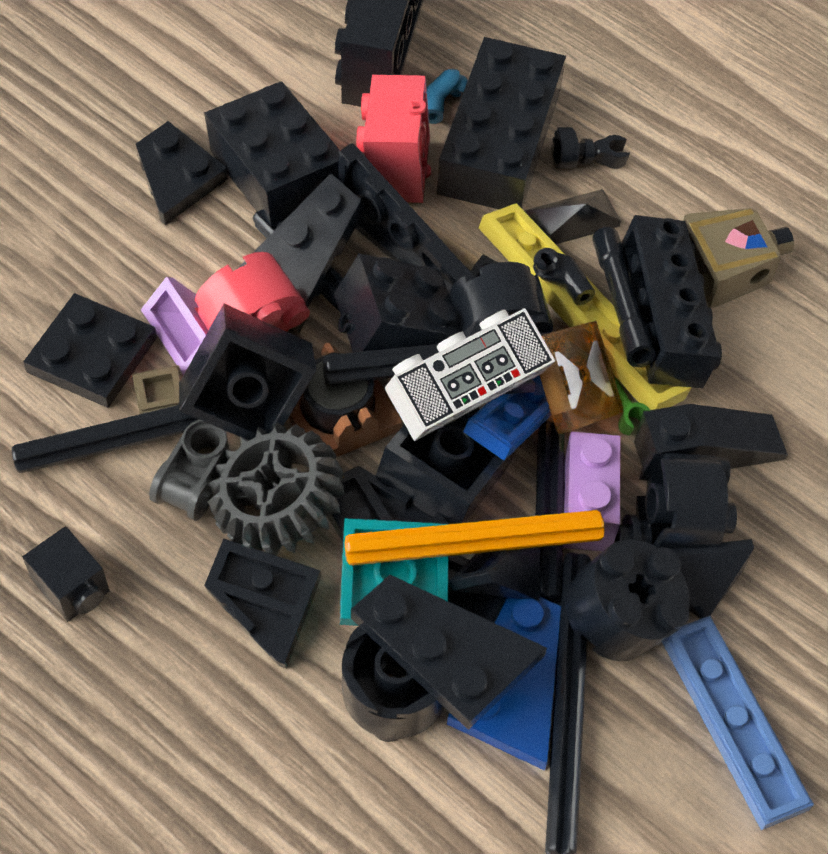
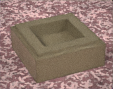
M179 365L132 374L140 414L179 405V382L182 378Z

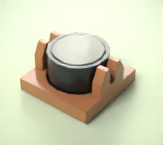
M328 342L323 345L321 350L322 357L315 359L317 370L288 418L292 426L297 424L299 427L304 428L306 433L313 430L326 445L331 446L336 456L339 457L397 433L402 428V420L379 380L331 385L326 382L323 375V358L327 355L341 354L335 346Z

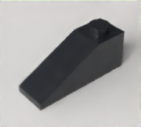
M696 404L643 411L634 440L642 466L650 453L697 454L725 457L729 460L730 469L786 460L788 456L772 414Z

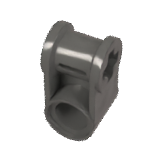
M202 420L191 423L184 430L182 437L167 461L160 466L150 486L149 499L156 504L166 502L187 511L188 518L194 521L203 517L209 507L208 501L213 497L208 483L218 479L215 475V465L226 464L228 461L225 449H230L226 431ZM205 447L216 448L215 451L208 454L198 453L199 450Z

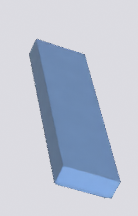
M711 616L683 625L678 631L662 641L761 831L809 811L814 805Z

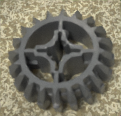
M277 422L269 434H267L266 430L258 427L256 437L251 440L240 436L241 447L236 451L225 449L228 461L226 464L215 465V475L218 479L208 483L210 493L213 496L208 503L211 512L215 515L214 518L218 528L223 534H227L230 541L242 544L249 549L254 548L260 551L264 549L266 553L276 556L282 546L288 551L296 553L297 542L302 539L314 544L312 532L317 528L329 530V521L326 516L340 513V505L336 499L345 495L344 485L340 481L344 478L343 469L335 459L337 456L331 446L326 445L313 430L306 433L304 428L299 427L297 424L287 430L285 426ZM292 464L309 467V472L300 473L297 468L291 469ZM254 505L256 509H261L260 516L245 514V506Z

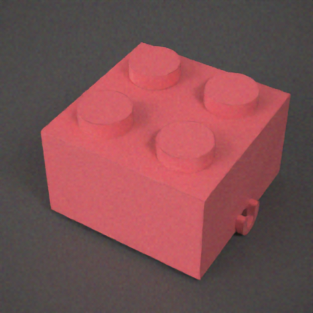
M372 75L370 93L362 94L361 114L362 120H366L365 126H358L357 148L365 154V157L406 202L423 203L426 178L431 175V167L428 164L431 136L426 76Z

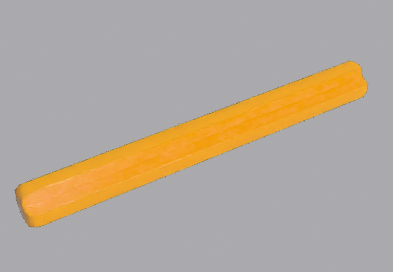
M591 510L356 533L345 537V556L348 564L354 566L600 541L604 538L605 526L600 511Z

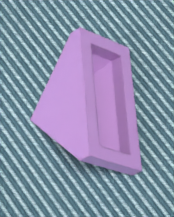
M166 277L142 307L141 311L150 325L155 327L157 336L176 365L180 366V371L184 375L208 329L195 308H199L195 302L196 294L176 279Z

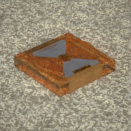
M597 321L541 335L555 359V362L540 374V378L558 435L623 413L624 408Z

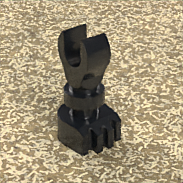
M558 127L554 133L555 137L552 139L551 151L556 169H574L577 166L578 160L582 165H590L594 161L609 168L618 169L626 165L630 152H617L623 151L627 141L626 138L620 135H609L595 142L591 138H583L579 143L576 131L572 127Z

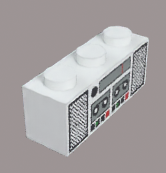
M525 308L510 316L506 310H501L479 324L482 330L466 338L463 332L456 333L436 346L439 353L425 360H422L420 354H416L392 369L395 375L386 385L385 390L414 441L537 377L555 362L553 355Z

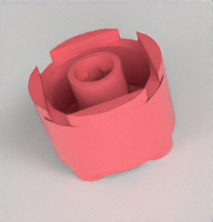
M255 252L243 256L242 258L246 265L234 271L229 265L224 266L201 286L195 296V302L199 306L195 310L208 330L223 303L286 332L290 328L303 323L310 315V310L305 305L304 299L274 256L268 252Z

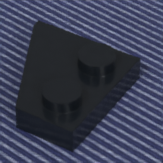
M223 538L204 586L207 592L279 667L287 669L322 575L318 569L254 548L249 549L242 544Z

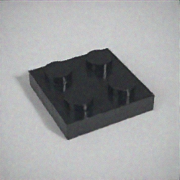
M74 293L25 358L23 364L26 373L109 408L157 339L156 329L152 325Z

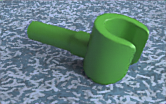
M616 377L610 378L609 382L614 398L622 413L618 422L619 430L622 434L631 435L634 426L629 417H634L640 421L643 411H649L650 409L643 403H632Z

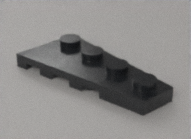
M353 143L339 151L338 180L360 198L366 207L355 229L394 261L417 266H429L435 270H440L448 292L454 283L463 276L466 277L467 282L475 278L472 272L464 266Z

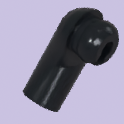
M542 248L536 252L533 258V268L542 280L564 287L576 305H584L594 298L595 290L572 257L557 253L551 248Z

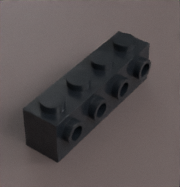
M634 215L622 241V246L626 256V267L642 319L648 326L656 352L654 361L645 366L649 383L704 388L713 370L718 369L721 363L722 347L716 341L713 330V312L707 306L703 291L704 278L699 273L695 260V243L690 240L686 221Z

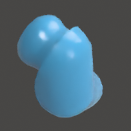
M448 69L443 71L426 87L430 124H437L443 120L444 101L449 94L453 97H460L461 92H464L468 79L464 75H460L459 70Z

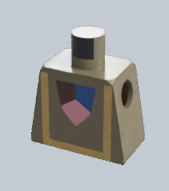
M752 208L686 214L683 221H686L690 240L695 243V260L698 271L704 278L703 291L710 308L720 306L768 285L773 280L781 259L780 255L791 253L794 249V238L788 227L768 231L758 212Z

